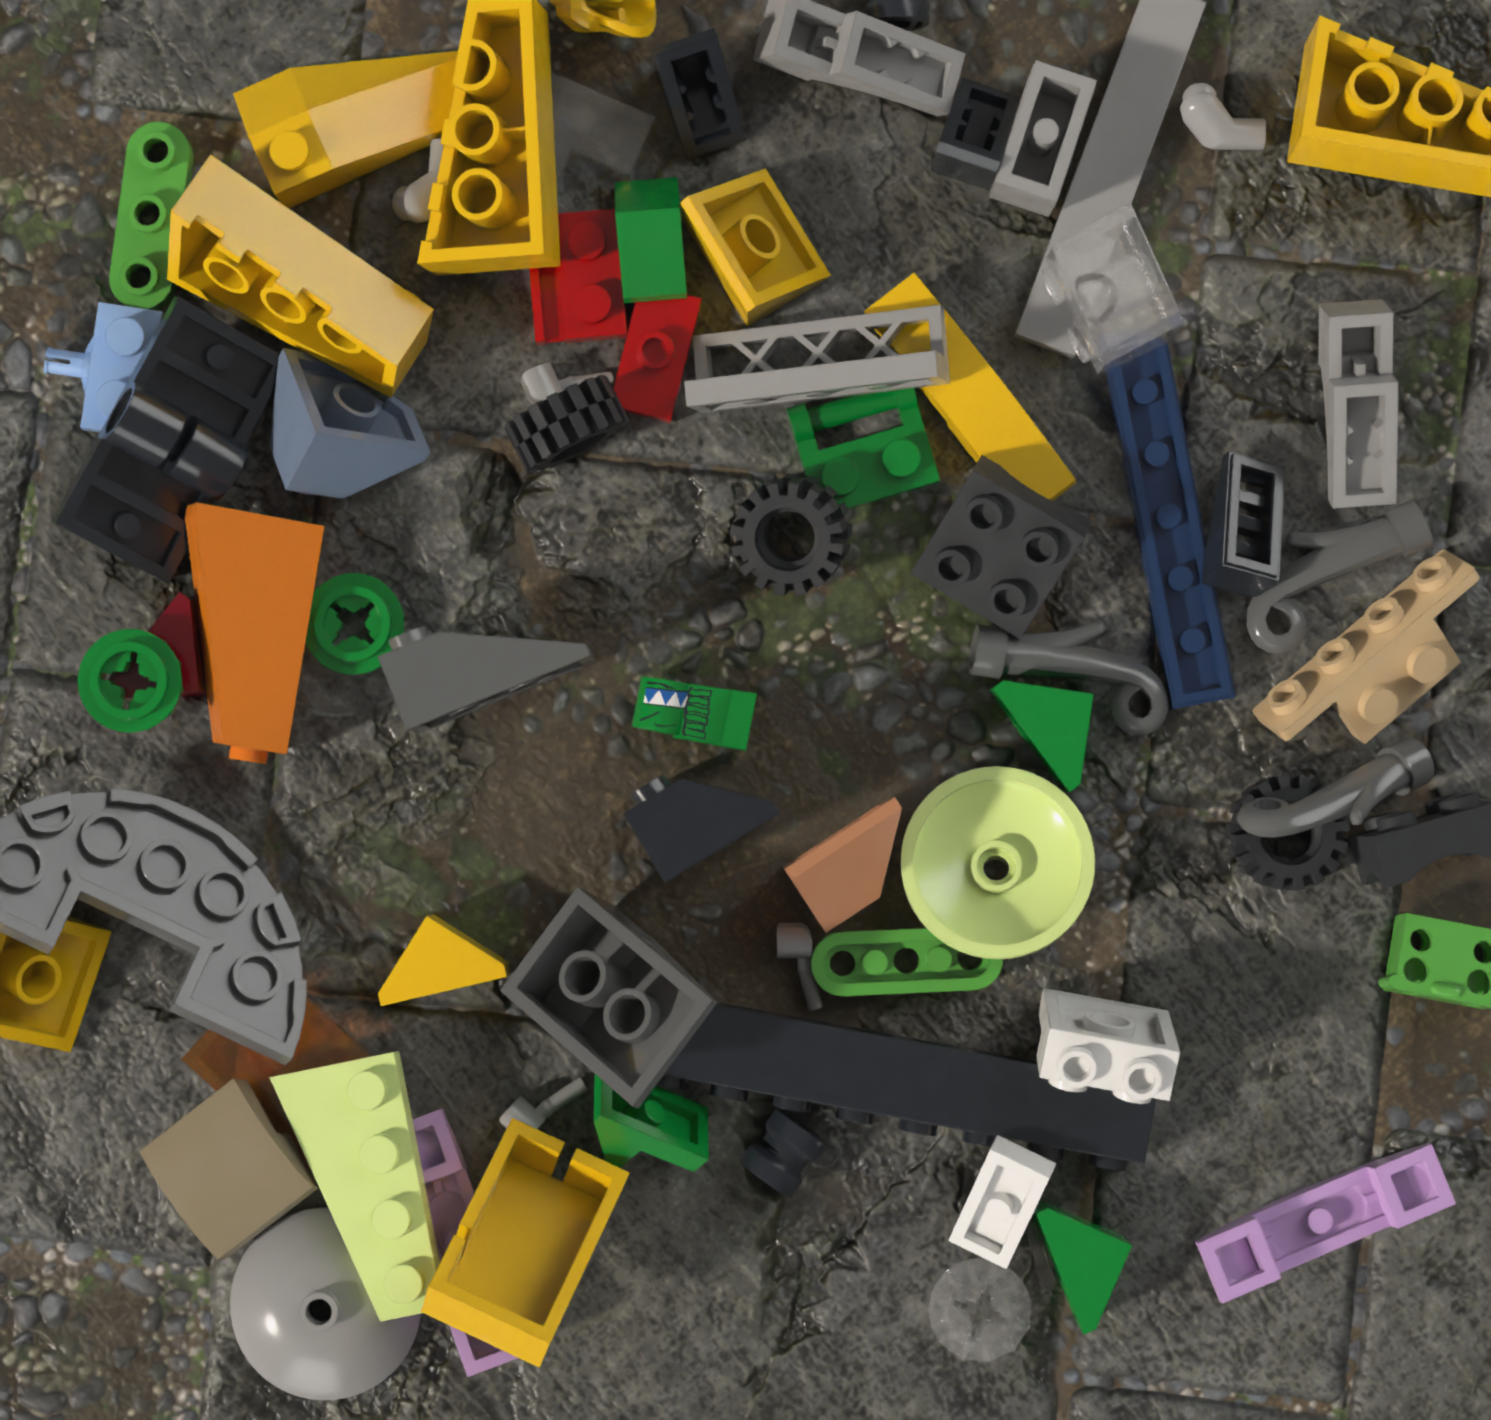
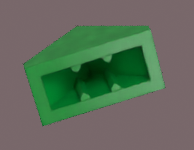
M670 177L615 182V216L624 303L687 298L678 178Z
M1005 680L989 689V693L1063 792H1070L1080 785L1094 694Z
M1041 1200L1038 1202L1033 1214L1076 1324L1084 1335L1096 1330L1132 1245L1122 1235Z

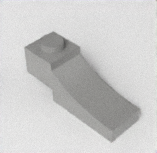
M768 0L753 60L806 81L817 80L858 90L939 117L950 113L966 53L859 11L844 14L811 0Z
M1382 299L1319 304L1318 365L1322 373L1325 404L1328 501L1333 509L1396 504L1398 381L1393 376L1394 312Z

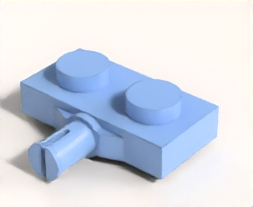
M98 302L94 336L88 344L85 353L47 347L45 357L48 360L68 362L70 364L44 360V374L51 373L82 378L81 381L85 393L80 424L82 430L100 433L164 316L162 311Z

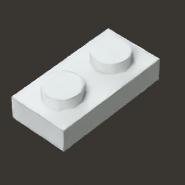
M997 1135L948 1241L1007 1269L1056 1163Z

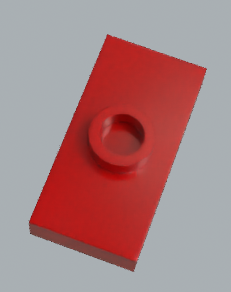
M687 295V298L635 302L613 387L625 412L671 424L702 298Z

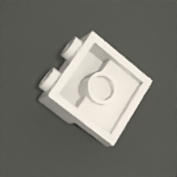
M1043 988L1038 1011L1041 1026V1037L1037 1051L1040 1078L1049 1079L1048 1082L1052 1086L1070 1092H1084L1087 1090V1086L1111 1090L1117 1098L1136 1104L1150 1103L1152 1098L1170 1101L1180 1049L1168 1010Z

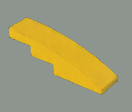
M912 273L868 307L864 314L941 304L917 275ZM944 309L950 384L920 387L919 389L947 422L948 429L976 462L983 455L1003 467L1010 475L1028 488L1054 501L1076 484L1075 477L996 372ZM929 322L905 325L889 347L899 355L931 351ZM889 327L874 330L882 337Z

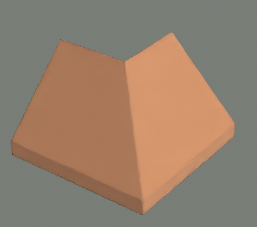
M895 797L886 799L783 866L825 933L880 898L902 810Z

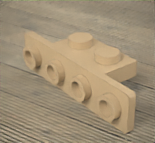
M1441 550L1433 557L1424 560L1414 569L1412 575L1387 596L1371 604L1361 618L1336 639L1325 643L1318 650L1316 656L1290 678L1275 685L1267 697L1253 708L1252 712L1259 722L1284 741H1288L1332 705L1350 733L1366 744L1462 663L1434 618L1480 579L1479 574L1472 565L1447 550Z

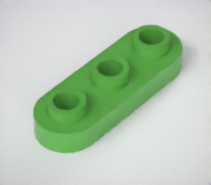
M150 122L141 126L132 134L127 144L109 273L111 290L124 306L159 311L168 305L176 292L177 285L167 280L171 209L191 182L194 164V153L190 142L177 127L166 122ZM158 143L166 144L168 146L166 158L158 163L150 162L148 160L149 149ZM150 205L157 206L160 211L158 220L152 225H142L139 221L142 209ZM138 268H148L151 272L150 282L142 288L132 287L131 276L133 272Z
M926 927L838 931L826 935L816 944L811 957V970L818 985L826 992L836 996L971 991L990 985L1000 974L1003 959L981 958L980 963L975 968L964 969L958 962L959 951L940 941ZM903 948L913 949L918 957L916 967L909 972H901L894 965L895 954ZM847 951L852 954L855 963L850 973L838 975L831 970L830 960L836 952Z

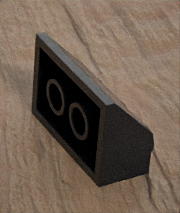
M664 775L631 793L629 796L635 807L623 813L665 883L780 814L773 801L684 779L671 784Z

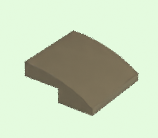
M233 1078L139 1151L151 1174L174 1209L217 1260L228 1258L319 1188L291 1135L276 1133L247 1079Z

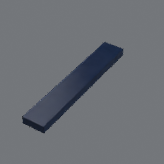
M1162 324L1102 335L1099 339L1170 710L1235 698L1236 695L1215 587L1202 583L1206 539L1165 326Z

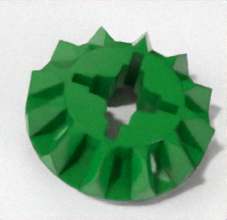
M347 573L325 581L313 593L306 635V644L310 652L322 665L341 674H368L381 667L377 656L392 651L388 641L404 633V610L397 597L383 582L365 574ZM337 604L343 610L347 609L354 614L359 613L363 608L367 610L372 604L375 605L369 611L370 616L364 623L370 631L369 635L375 640L372 644L354 635L346 641L342 639L337 646L334 644L341 637L339 633L345 626L339 618L340 614L334 609Z
M122 629L111 632L98 639L88 649L82 659L78 672V690L81 701L87 712L98 723L109 729L124 733L151 730L173 714L179 696L184 690L181 662L166 641L152 633L139 629ZM138 653L136 663L139 664V674L148 677L149 681L157 682L156 688L147 687V690H136L133 700L129 701V707L126 710L128 700L125 699V688L115 685L113 681L105 680L106 674L117 675V672L127 673L130 669V664L134 663L135 654Z

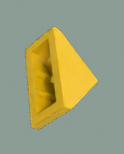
M431 914L425 917L378 992L380 1006L505 978L511 975L509 961L439 917Z

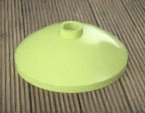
M994 766L972 769L960 773L937 786L927 795L914 812L907 826L901 849V876L904 890L913 911L921 923L935 937L949 947L962 953L985 959L999 960L1026 956L1058 940L1069 930L1081 914L1089 898L1095 874V854L1092 837L1076 805L1063 791L1048 780L1034 773L1011 767ZM999 860L1006 865L1008 874L1001 880H991L984 873V865L988 861Z

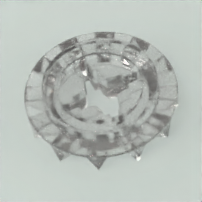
M985 1258L964 1260L946 1270L932 1290L929 1301V1317L933 1331L941 1345L962 1360L991 1363L998 1357L1014 1352L1018 1343L1030 1328L1031 1300L1028 1291L1020 1277L1009 1267L1005 1269ZM988 1285H991L989 1292L991 1296L990 1305L1001 1317L1006 1319L1005 1321L998 1319L995 1321L984 1320L981 1327L976 1328L974 1336H971V1316L962 1309V1306L954 1304L955 1300L966 1303V1301L977 1303L981 1294H985Z

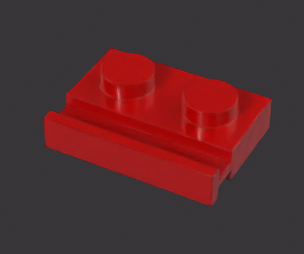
M615 208L558 213L560 266L529 269L535 342L537 346L557 342L574 343L626 338L627 321L622 291Z

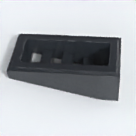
M1231 451L1223 455L1204 553L1203 584L1249 597H1257L1279 582L1285 482L1284 466ZM1240 482L1263 488L1262 496L1240 490ZM1239 508L1258 513V518L1238 513ZM1237 534L1253 538V544L1237 540Z

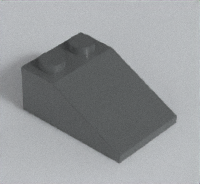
M425 627L410 630L390 639L388 642L392 651L377 656L406 729L417 733H423L596 663L591 649L585 643L447 632L432 634V631H426Z
M579 887L575 889L500 990L635 1108L641 1106L718 1003L663 947L610 902Z

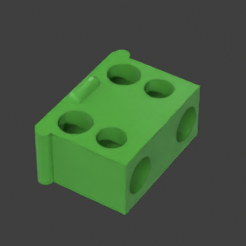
M1410 913L1396 915L1386 976L1379 979V987L1383 991L1478 1009H1491V929ZM1413 932L1421 939L1419 950L1414 949L1411 945L1410 937ZM1476 944L1483 950L1481 962L1474 956Z

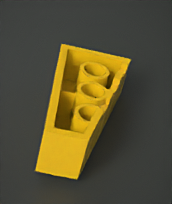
M468 0L452 80L455 89L449 119L444 120L440 144L443 145L439 172L437 182L432 183L428 209L431 213L425 241L421 240L417 264L436 276L560 266L548 12L537 0Z
M1319 15L1304 45L1287 162L1491 197V88L1487 86L1484 90H1481L1453 78L1454 72L1432 62L1427 67L1393 52L1394 46L1373 37L1365 41L1339 30L1340 23Z
M211 154L171 209L167 280L392 398L427 343L433 308Z

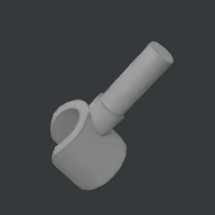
M544 363L525 371L521 378V384L528 400L535 404L536 402L546 400L547 396L555 392L558 394L564 391L566 387L575 383L578 385L591 377L607 376L612 387H614V380L611 371L574 377L569 376L558 380L551 363Z
M800 922L777 924V959L797 958V972L809 1011L820 1009L823 1007V1002L818 984L811 970V931L807 925Z
M579 1077L544 1099L536 1109L520 1095L500 1116L499 1122L507 1129L511 1119L514 1118L538 1129L547 1118L554 1115L555 1111L584 1094L588 1089Z

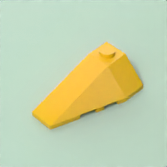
M458 51L293 67L233 93L250 142L272 191L279 202L287 208H292L430 146L432 139H441L444 120L449 119L455 89L452 80Z

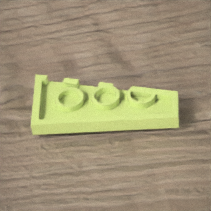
M396 1051L269 1077L380 1322L421 1314L428 1286L440 1264L400 1052Z

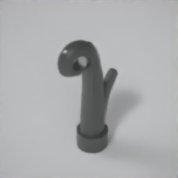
M1411 499L1385 511L1384 516L1360 525L1329 531L1289 533L1286 540L1291 546L1315 550L1282 569L1279 582L1261 595L1252 598L1247 609L1246 624L1250 638L1257 647L1268 653L1283 654L1294 650L1301 644L1306 635L1307 622L1301 609L1290 597L1372 564L1401 554L1407 558L1432 546L1434 542L1431 531L1418 505ZM1271 610L1278 611L1289 619L1290 629L1287 633L1277 635L1268 629L1266 618Z
M1095 621L1062 631L1024 633L1021 639L999 627L977 624L974 629L969 654L970 675L1000 679L1002 674L1046 676L1121 683L1116 689L1112 700V715L1115 723L1124 732L1132 735H1147L1156 731L1164 723L1169 711V697L1163 682L1150 668L1134 659L1103 649L1082 645L1104 633L1106 626L1102 621ZM1139 690L1148 701L1147 712L1140 718L1135 717L1129 712L1128 706L1131 696Z
M1406 737L1381 749L1372 761L1293 804L1274 797L1252 799L1242 805L1236 819L1241 828L1246 832L1259 837L1269 838L1295 835L1335 821L1350 814V820L1354 826L1360 825L1370 811L1390 795H1406L1428 784L1434 775L1433 760L1421 742L1414 738Z

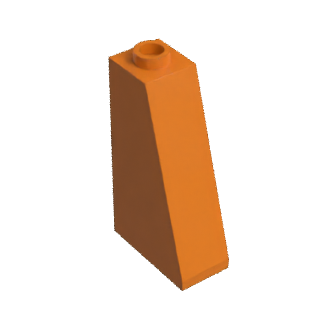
M202 503L187 505L185 522L213 743L230 745L228 757L230 759L267 764L269 752L287 754L324 526Z

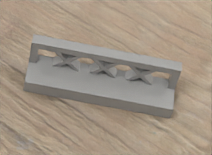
M934 305L695 335L692 337L696 380L684 381L686 407L702 413L950 384L944 307ZM929 322L931 351L899 355L889 347L905 325ZM889 327L880 339L870 331V329ZM859 331L875 345L868 355L860 360L836 362L827 355L841 335L846 332ZM827 335L819 346L807 338ZM797 339L813 352L802 367L775 370L766 362L782 340ZM765 343L757 354L746 346L749 344ZM735 346L751 360L741 374L713 377L711 349ZM883 353H885L886 355H888V356H885V357H881V355H882Z

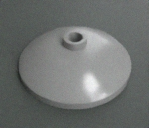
M328 1206L312 1207L291 1213L264 1230L244 1253L235 1272L230 1295L232 1327L236 1340L248 1362L263 1378L277 1388L295 1396L312 1400L349 1398L361 1394L384 1381L396 1370L410 1351L417 1336L422 1317L421 1313L380 1322ZM322 1299L328 1302L332 1310L331 1318L325 1321L313 1318L309 1310L311 1301Z

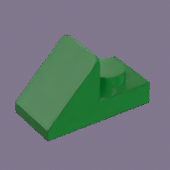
M595 1074L594 1125L606 1162L621 1168L638 1152L643 1151L695 1172L709 1160L708 1107L655 1086L641 1106L635 1108Z

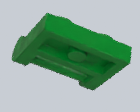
M914 388L853 395L811 408H806L805 403L786 408L805 477L807 478L810 475L820 479L817 485L824 490L830 485L837 492L833 497L838 505L845 502L848 510L940 482ZM897 408L902 426L826 449H818L814 435L815 432Z

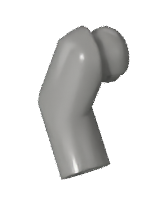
M1195 83L1184 91L1182 95L1183 102L1180 106L1183 122L1202 146L1212 150L1264 149L1266 142V121L1264 118H1232L1216 97L1215 89L1209 84Z
M441 139L431 140L429 172L411 183L408 187L401 186L393 195V211L403 221H413L415 223L429 221L431 211L428 209L431 188L432 183L437 182L443 145L440 144Z

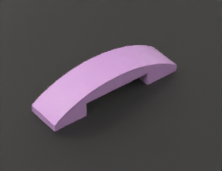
M443 1109L413 1119L440 1262L453 1236L457 1234L459 1224L476 1191ZM449 1325L467 1377L518 1358Z
M1426 1143L1366 1163L1293 1192L1216 1229L1197 1240L1196 1245L1219 1302L1225 1303L1281 1279L1280 1273L1387 1227L1391 1226L1399 1229L1455 1205L1456 1202L1432 1144Z

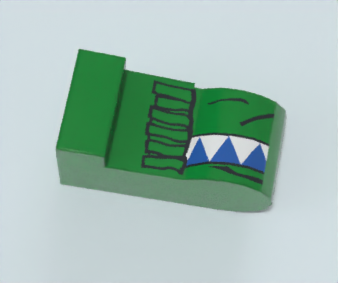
M641 677L631 727L673 735V738L746 752L757 693Z

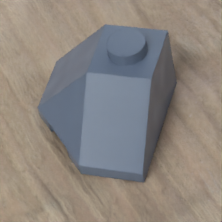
M283 348L278 357L270 449L285 489L304 495L315 494L344 499L424 462L430 453V449L413 409L394 396L392 398L388 397L384 403L357 384L355 378L303 351Z

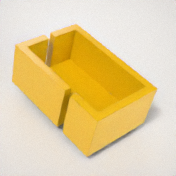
M512 1118L459 1224L457 1234L453 1236L428 1286L421 1312L540 1368L630 1173L577 1148L564 1180L560 1181L552 1177L565 1142Z

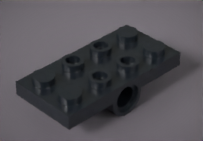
M174 296L51 521L169 584L189 548L185 522L187 505L194 503L212 505L214 500H220L235 482L247 456L248 446L245 443L275 390L278 357L280 354L181 297Z

